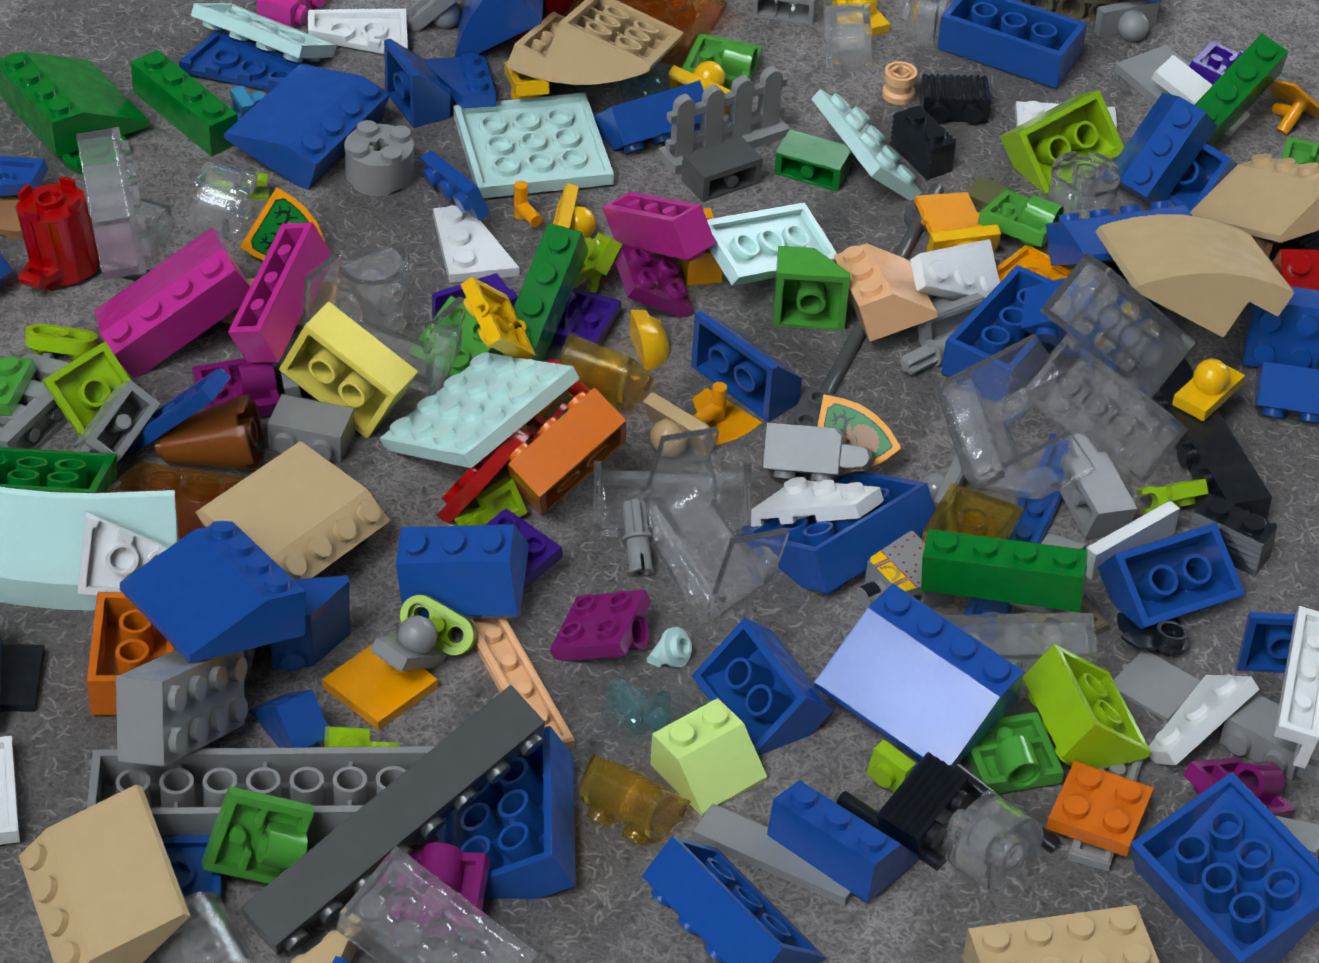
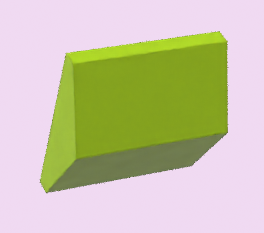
M106 341L46 377L42 382L80 437L113 390L131 379Z

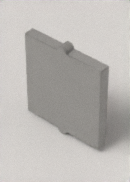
M1142 650L1129 664L1122 665V671L1114 679V682L1123 697L1168 722L1200 683V680L1153 653Z

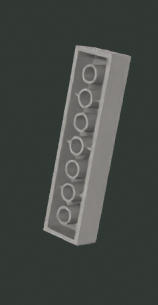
M435 746L201 748L166 766L119 762L118 749H96L92 752L87 808L137 784L143 787L161 836L211 835L228 787L232 786L311 804L314 815L306 833L308 839L307 846H315ZM436 834L427 840L422 836L412 845L436 842Z

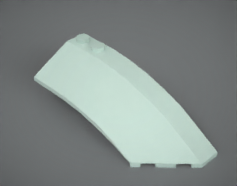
M0 487V602L62 610H95L97 596L77 594L86 512L164 546L171 547L179 541L175 490L63 493Z

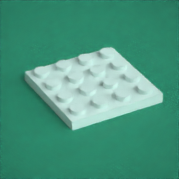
M585 92L496 101V107L462 108L459 105L454 106V120L473 183L478 186L483 198L514 195V183L517 181L527 182L528 194L563 190L567 183L579 186V188L613 185L614 173Z
M489 352L481 353L471 360V365L464 371L449 377L444 382V387L438 392L419 401L417 408L408 416L394 421L390 425V430L379 439L383 446L391 452L472 468L580 378L573 366L533 359L512 358L511 356Z

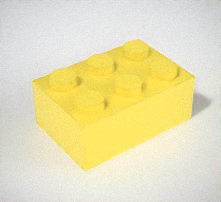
M329 301L304 326L279 368L282 373L318 401L354 408L355 430L365 438H369L392 413L418 372Z

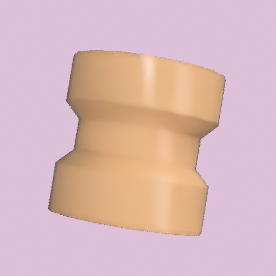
M902 61L889 63L885 67L884 80L886 83L883 86V98L895 105H905L912 102L915 96L914 84L917 80L916 67Z

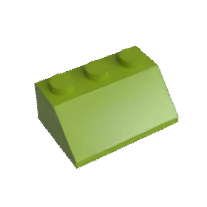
M1100 90L1078 94L1000 135L1013 167L1044 194L1111 160L1124 149L1122 140Z
M1053 644L1024 674L1023 680L1030 692L1028 698L1038 709L1046 732L1051 735L1056 745L1054 749L1056 755L1065 764L1072 766L1075 760L1095 768H1109L1110 766L1146 759L1152 753L1108 671Z

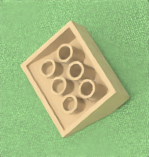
M1266 153L1253 155L1251 161L1238 164L1190 213L1195 217L1208 218L1229 224L1249 233L1251 236L1280 243L1318 231L1319 164H1298L1293 158L1274 159L1271 154Z
M299 441L195 512L205 527L210 526L216 521H233L292 579L313 578L390 521L367 488L302 441Z
M137 784L46 828L19 855L54 963H143L190 917L143 787Z

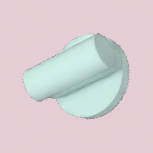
M679 627L665 630L660 641L647 657V662L657 667H661L663 664H668L673 668L685 666L692 652V643L687 633Z

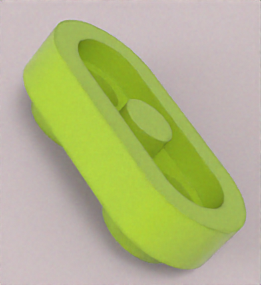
M33 324L25 328V345L31 348L35 354L43 355L45 352L67 354L68 358L75 360L98 346V335L93 331L51 324Z
M415 595L403 603L400 610L401 623L411 616H417L418 611L423 607L428 610V619L436 626L438 634L434 647L449 655H461L470 651L475 645L477 630L474 623L468 617L428 595ZM456 627L463 631V639L458 643L452 639V631Z

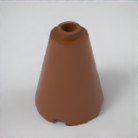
M246 394L194 413L155 439V449L158 457H163L167 464L246 471L260 469L263 466L264 451L256 453L258 440H263L264 434L257 404L254 400L249 401L251 395Z

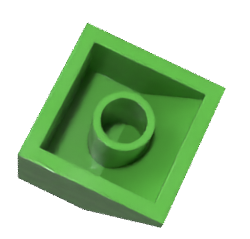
M778 246L773 297V326L845 330L850 273L815 248Z

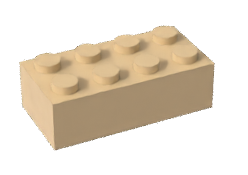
M1137 905L968 928L963 954L964 963H1160Z

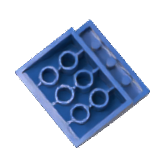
M462 0L455 57H460L464 53L479 54L541 24L544 0Z

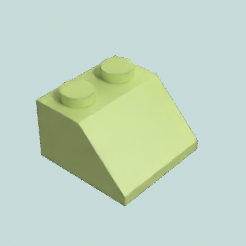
M719 698L652 733L650 765L701 816L705 815L712 804L721 806L767 780L766 772L744 723Z

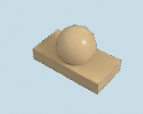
M651 392L643 401L649 420L654 423L650 431V443L658 453L666 456L676 454L683 449L685 443L705 455H708L713 450L715 442L709 425L655 393Z

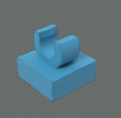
M243 85L230 88L231 109L237 113L238 120L265 95L263 92H254L249 95Z

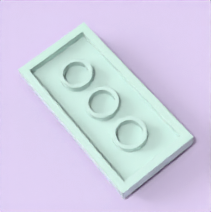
M194 3L191 16L203 20L202 25L213 30L226 29L230 31V37L238 40L256 41V47L271 52H274L276 49L284 52L283 57L285 59L302 62L304 58L319 62L320 58L334 57L336 44L234 4Z
M821 89L812 97V101L872 178L909 201L914 200L917 195L922 193L913 182L916 176L906 166L898 163L900 156L890 146L884 145V135L874 126H869L870 118L862 109L857 106L851 109L847 101L840 95L834 93L831 96Z
M805 203L707 220L716 243L708 249L732 286L775 278L778 246L815 248L835 262L833 256L837 254Z

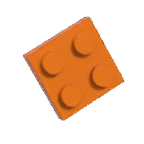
M1074 760L1049 815L1046 829L1127 857L1131 849L1130 843L1134 841L1152 799L1154 788Z

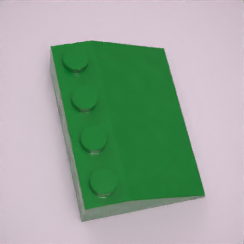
M31 52L11 53L5 58L0 59V96L56 158L64 156L66 153L70 154L81 150V148L85 149L102 141L117 138L116 136H123L150 126L149 120L89 60Z
M0 447V487L63 493L117 492V454Z

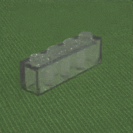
M1029 611L1022 614L986 612L983 614L960 615L949 612L941 615L1025 671L1024 674L1053 644L1094 665L1096 664L1098 651L1093 613L1066 611L1063 613L1040 614Z

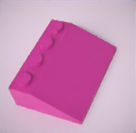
M212 227L95 309L94 312L104 341H106L122 367L132 378H136L151 370L239 308L251 286L219 234Z

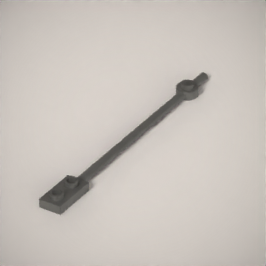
M934 183L927 195L943 194L944 188L942 185ZM915 203L908 205L905 209L904 223L908 229L894 253L905 259L910 255L920 234L927 231L926 226L921 224L922 217ZM859 319L820 390L807 386L786 424L817 427L823 395L842 398V396L835 395L834 393L866 336Z

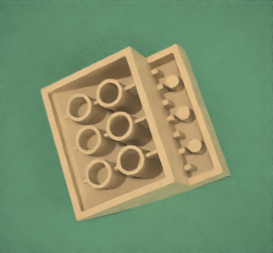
M585 0L566 17L553 11L541 21V24L535 26L518 40L513 47L506 67L530 77L556 83L595 85L617 82L649 72L682 39L684 32L617 0Z
M1157 214L1107 223L1099 226L1096 230V234L1135 292L1223 338L1248 302L1278 317L1295 293L1251 235L1229 224L1189 215Z

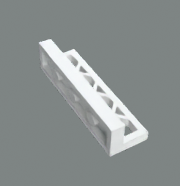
M1299 606L1294 618L1274 736L1296 743L1293 765L1305 769L1319 740V611Z

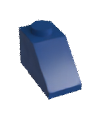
M313 690L284 693L249 709L278 748L321 747L319 742L324 740L325 726L328 725Z

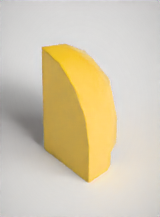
M630 310L629 335L645 371L658 368L666 362L670 354L669 339L663 323L660 319L649 316L646 310Z

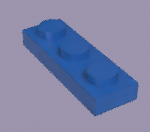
M432 150L420 157L425 167V170L422 171L423 177L432 189L437 187L447 201L453 200L462 213L468 212L477 220H481L490 214L476 184Z

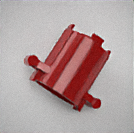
M62 176L59 177L60 183L43 185L33 190L31 185L27 184L17 193L19 201L15 206L29 259L23 271L19 274V283L40 290L46 288L53 292L56 290V286L63 287L80 283L96 273L95 271L98 269L101 261L97 243L106 230L105 221L90 217L84 191L76 187L74 179Z

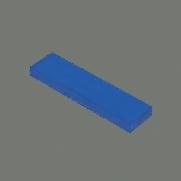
M217 368L155 410L125 454L133 455L211 403L231 377L222 368Z

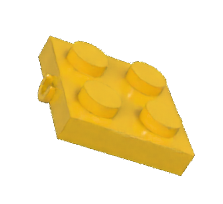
M473 276L460 284L466 296L463 300L465 307L477 319L481 327L478 330V334L488 348H494L505 356H511L512 358L532 359L536 356L525 333L527 325L524 321L518 319L506 294Z

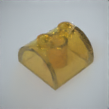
M569 333L565 341L559 362L564 365L573 366L580 380L590 390L595 387L617 411L620 407L632 410L648 392L654 379L635 359ZM567 390L564 391L566 394H568V395L574 397V396H573L571 393H569Z
M951 483L923 530L922 542L926 543L929 529L1010 540L1023 516L1024 507Z
M594 753L584 770L579 789L581 802L590 807L587 813L588 817L608 827L612 820L619 822L625 826L622 835L642 846L645 845L647 839L653 842L662 841L682 819L691 802L687 798L624 764Z

